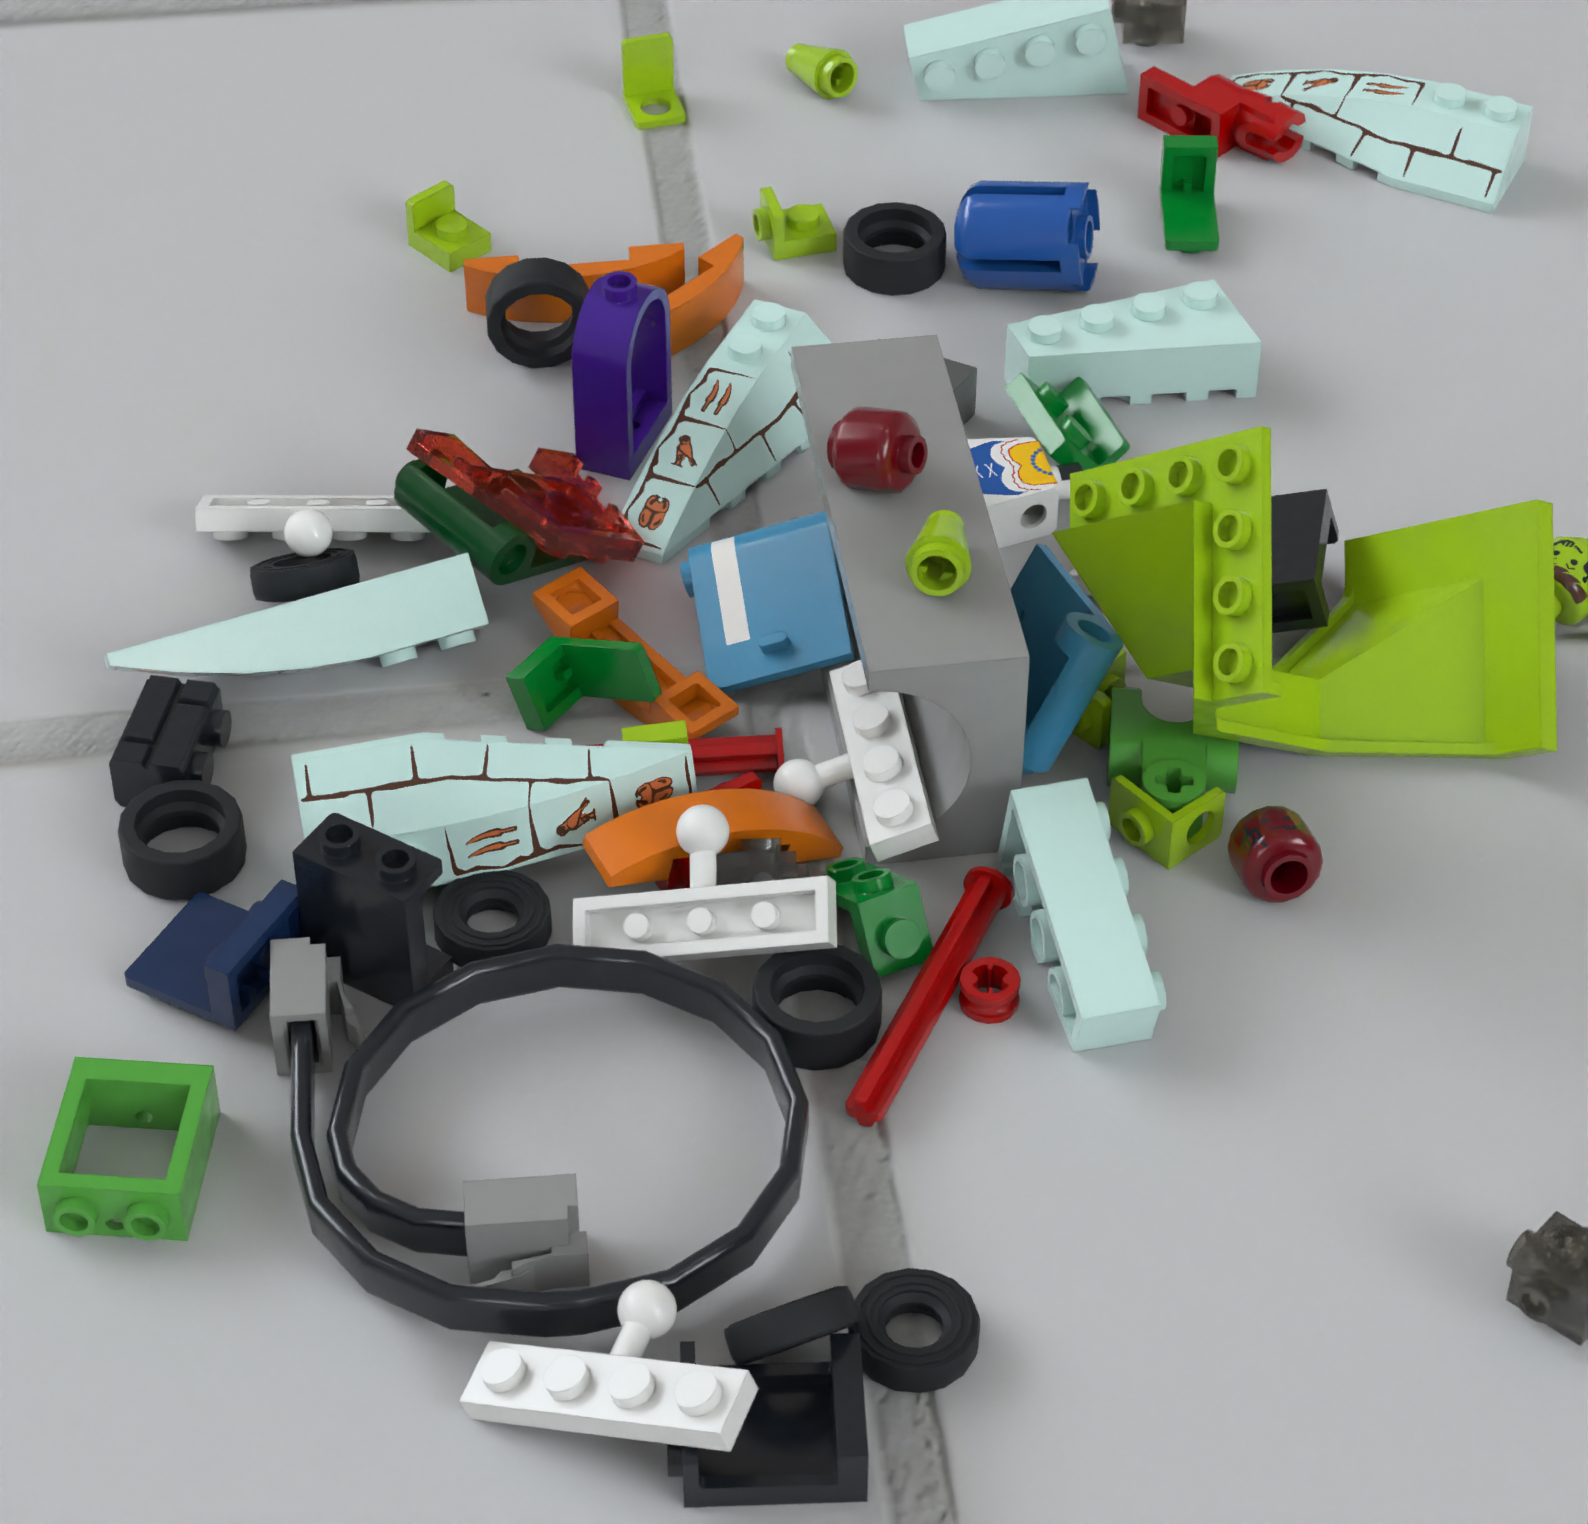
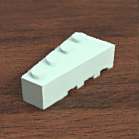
M1003 0L903 25L908 58L920 101L1129 94L1109 0Z
M1214 279L1195 281L1180 287L1152 293H1140L1130 298L1102 304H1090L1080 309L1052 315H1040L1029 320L1007 324L1004 380L1009 384L1017 375L1023 373L1039 387L1046 381L1060 393L1075 378L1081 377L1088 383L1099 401L1104 397H1115L1116 399L1129 402V405L1151 404L1152 394L1184 393L1185 401L1208 400L1209 391L1234 389L1235 398L1256 397L1262 342Z
M1088 778L1011 790L996 859L1001 873L1005 876L1014 875L1016 890H1014L1015 895L1012 901L1018 916L1031 915L1030 946L1037 963L1051 962L1053 966L1048 970V991L1073 1053L1152 1039L1159 1011H1164L1166 1008V991L1161 974L1157 970L1150 971L1145 956L1147 951V933L1143 918L1139 913H1131L1126 898L1129 892V880L1125 863L1121 857L1113 858L1108 843L1111 835V826L1107 808L1103 801L1095 802Z

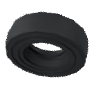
M327 548L323 553L313 557H304L296 553H290L261 561L250 567V579L254 597L256 600L263 602L296 601L357 584L360 581L355 552L352 549Z
M509 870L491 871L457 878L441 891L433 908L436 944L442 952L453 956V963L459 967L471 961L544 947L547 945L552 933L551 908L548 896L539 883L519 872ZM485 910H504L515 914L518 918L513 927L500 932L487 933L472 929L467 923L471 916Z
M914 1268L887 1272L866 1284L854 1300L859 1314V1321L854 1323L855 1325L848 1327V1333H860L863 1372L872 1381L894 1391L924 1393L945 1388L966 1373L977 1355L980 1334L979 1313L972 1296L956 1280L933 1270ZM920 1313L934 1318L940 1324L943 1333L936 1342L929 1346L920 1348L904 1347L895 1343L888 1336L886 1326L897 1315Z
M836 1286L733 1323L724 1329V1335L735 1364L745 1365L851 1327L859 1321V1314L847 1286Z

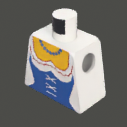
M1032 437L967 439L998 548L1052 534L1051 532L1057 528L1058 500L1070 499V474L1083 471L1080 463L1050 466L1039 441Z

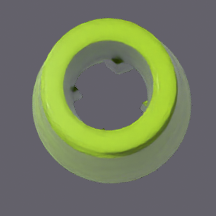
M797 43L786 54V68L825 99L844 97L852 91L858 77L857 65L845 50Z
M938 510L933 512L927 518L924 527L906 555V572L921 592L931 596L949 595L962 587L971 574L972 563L965 534V525L962 518L953 511Z

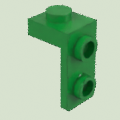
M1163 135L1159 198L1164 247L1166 250L1198 253L1200 251H1217L1219 249V231L1214 198L1218 155L1217 136Z
M550 636L505 677L526 728L531 730L545 731L583 696L654 702L662 694L652 669L651 661L643 645L638 642Z
M859 857L839 860L826 867L827 874L823 876L828 875L836 881V906L850 911L860 955L864 956L878 972L879 978L926 961L933 947L917 882L892 873L888 868H880L864 862V859Z

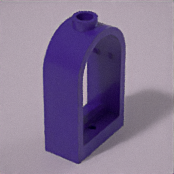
M625 271L608 273L599 277L593 283L585 297L575 328L572 346V384L576 468L630 481L672 415L669 299L663 288L639 283L633 274Z

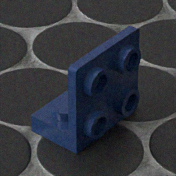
M281 879L262 901L255 902L249 911L202 892L195 894L125 971L126 985L236 1031L270 992V940L303 938L296 885Z

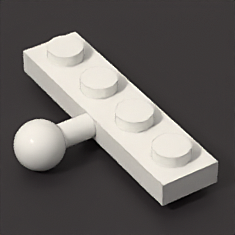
M204 495L195 507L196 532H213V538L217 540L245 539L249 536L248 532H272L273 539L286 541L288 547L294 553L304 557H313L323 553L329 547L332 539L340 541L361 540L367 537V532H390V538L398 541L421 540L426 538V532H430L398 506L394 496Z
M861 660L830 671L829 674L848 753L818 764L799 758L785 762L779 767L774 776V792L788 794L814 805L822 796L824 788L854 778L869 845L877 862L939 841L902 693L869 692Z
M696 805L687 809L681 815L676 826L677 840L682 849L690 854V888L573 898V945L645 950L673 962L837 948L836 881L827 875L717 885L716 854L728 842L730 833L729 823L719 809L710 805Z
M640 1280L628 1286L620 1296L617 1313L622 1329L610 1354L489 1341L459 1402L470 1419L731 1452L758 1391V1387L748 1370L641 1358L649 1340L663 1336L673 1326L677 1315V1304L672 1292L662 1283L654 1280Z

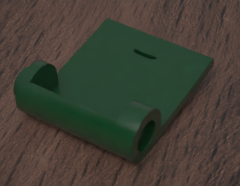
M425 456L408 462L402 467L396 477L394 489L396 504L458 555L468 552L472 566L495 585H506L607 555L611 552L613 543L518 468L445 488L448 477L447 468L435 457Z

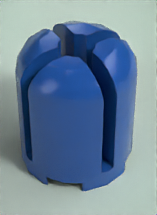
M979 181L972 184L962 197L954 224L956 259L964 279L978 289L1090 291L1098 263H1087L1092 254L1094 230H1100L1099 202L1096 189H1088L1090 182Z

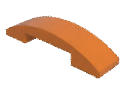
M734 234L698 257V276L667 295L670 306L671 356L686 349L707 335L727 316L735 305L744 284V238L742 236Z
M683 242L628 247L629 260L568 264L582 275L589 289L599 277L615 271L629 272L636 277L637 282L661 287L666 291L667 295L685 285ZM518 255L463 259L467 311L486 316L485 295L492 279L506 266L518 262ZM547 294L529 295L517 300L506 310L507 320L521 322L564 323L572 315L571 305L561 298Z
M581 566L532 592V602L556 637L638 642L643 645L651 661L652 669L662 694L654 702L613 700L644 724L685 720L688 739H698L739 715V705L699 670L685 677L618 618L619 600Z
M759 789L708 790L661 800L604 823L585 834L582 846L608 887L668 880L673 859L690 857V854L682 849L677 840L676 826L678 820L687 809L701 804L719 809L729 823V839L719 853L772 847L783 864L841 857L843 850L842 844L815 806L788 794Z

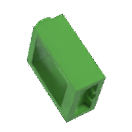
M75 1057L37 1182L46 1232L66 1233L73 1236L88 1234L133 1237L146 1241L158 1239L188 1241L221 1113L214 1065ZM88 1125L178 1131L166 1179L75 1174V1168ZM111 1219H116L121 1222H114Z

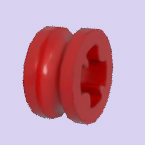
M995 957L977 958L969 962L962 969L960 975L959 1004L964 1014L976 1022L986 1024L1001 1023L1010 1019L1017 1012L1020 999L1021 978L1018 970L1012 963ZM986 988L987 993L982 992L978 989ZM992 988H997L1001 991L998 993H993Z

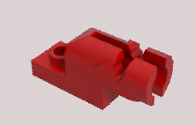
M1155 66L1140 75L1137 118L1169 135L1217 136V158L1237 146L1266 161L1273 160L1278 163L1285 162L1292 158L1300 149L1304 138L1303 135L1289 129V127L1293 124L1300 126L1306 122L1304 113L1283 102H1272L1271 96L1249 90L1220 74L1209 76L1195 86Z

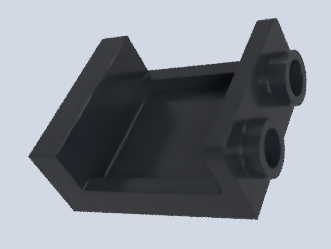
M1327 489L1271 496L1272 633L1328 627L1330 610L1322 586V576L1327 544L1336 543L1339 535Z
M339 813L328 815L292 851L303 937H310L311 944L325 943L327 957L341 958L344 984L394 1006L402 999L454 971L453 956L427 945L425 938L422 897L425 891L443 873L442 860Z
M860 1333L830 1334L829 1362L710 1365L748 1370L758 1387V1391L731 1452L667 1444L668 1477H683L684 1508L867 1502L869 1455ZM680 1341L681 1363L696 1364L695 1341Z

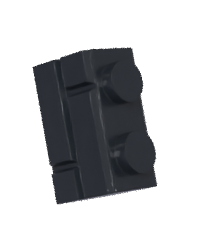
M151 675L146 680L109 762L114 798L120 806L126 807L134 797L152 786L174 780H200L211 784L214 769V750L216 747L225 748L227 746L232 725L231 713L229 710H223L221 691L215 683L187 679L184 684L181 683L179 678Z

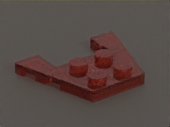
M417 428L406 448L418 459L533 537L536 545L541 550L554 557L566 558L568 554L584 556L597 563H606L608 559L634 562L644 544L643 539L616 505L609 503L605 509L597 499L602 487L596 479L587 475L585 481H583L578 474L583 463L574 453L538 447L528 466L535 473L531 474L492 468L455 434Z

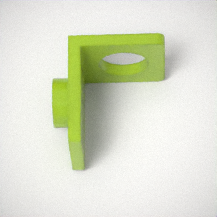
M666 32L623 39L621 42L623 100L635 127L643 130L685 123L686 113L674 90L673 38L671 34ZM652 104L664 105L670 109L668 112L659 115L647 114L642 111L644 107Z
M1118 775L1111 780L1108 810L1110 825L1121 833L1127 842L1135 847H1139L1169 870L1219 838L1222 832L1226 793L1219 787H1215L1175 813H1171L1124 776ZM1208 811L1202 828L1194 836L1187 839V833L1192 823L1198 816Z

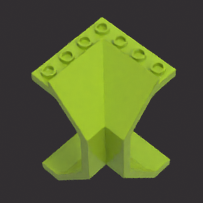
M1259 426L1070 474V528L1051 533L1116 633L1122 639L1146 679L1193 688L1194 734L1312 756L1510 759L1557 751L1553 503L1535 499L1345 540L1344 592L1340 601L1329 612L1328 627L1310 629L1272 667L1271 428Z

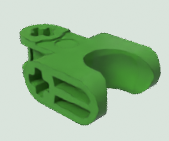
M1112 686L1107 786H1111L1113 778L1122 775L1171 813H1175L1215 787H1219L1225 793L1235 794L1239 742L1194 734L1193 720L1170 722L1156 718L1143 706L1142 690L1140 688ZM1203 814L1198 816L1190 826L1187 839L1194 836L1202 828Z

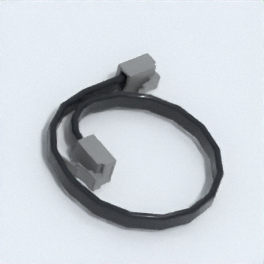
M310 937L270 940L269 1017L277 1076L291 1075L290 1140L293 1162L311 1231L360 1286L371 1295L450 1330L542 1338L590 1334L622 1326L617 1313L618 1301L624 1290L637 1281L654 1280L665 1285L674 1295L678 1313L745 1271L755 1263L799 1200L809 1129V1102L782 1034L721 980L645 950L553 944L471 961L397 1002L366 1038L355 1008L344 994L341 958L327 957L326 944H311ZM561 987L643 994L713 1022L766 1072L785 1121L779 1169L737 1227L668 1270L580 1290L541 1292L554 1288L590 1286L587 1231H579L576 1173L463 1181V1212L418 1208L381 1192L355 1163L352 1150L365 1098L411 1042L479 1004ZM332 1014H341L347 1040L358 1046L344 1064L326 1134L329 1161L340 1200L373 1234L416 1253L468 1257L470 1284L475 1285H452L378 1252L328 1199L315 1150V1073L333 1072Z

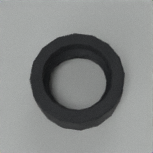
M901 202L878 203L860 209L848 219L843 230V265L845 274L857 286L873 293L891 296L907 295L928 289L941 279L946 266L947 234L944 223L933 212L913 204ZM897 244L909 246L915 250L891 253L874 248L881 245Z
M547 257L525 258L506 266L492 279L485 295L487 332L496 351L512 363L530 368L554 367L571 360L578 316L589 291L582 275L567 263ZM529 295H551L561 298L572 307L571 317L562 325L548 331H528L516 327L506 319V310L517 300Z
M174 780L155 785L134 797L120 815L118 837L123 866L129 880L146 894L166 900H191L195 894L200 892L209 895L232 882L245 864L247 845L243 815L236 799L220 786L200 780ZM180 827H201L218 834L214 840L203 847L186 852H163L147 846L152 839L163 832Z
M837 945V948L775 953L758 969L752 987L753 1009L782 1034L795 1067L814 1071L840 1068L862 1058L876 1043L882 1018V988L878 972L864 956L845 946ZM822 990L837 993L851 1000L856 1007L851 1013L838 1019L813 1022L797 1019L782 1011L778 1005L784 999L799 992Z

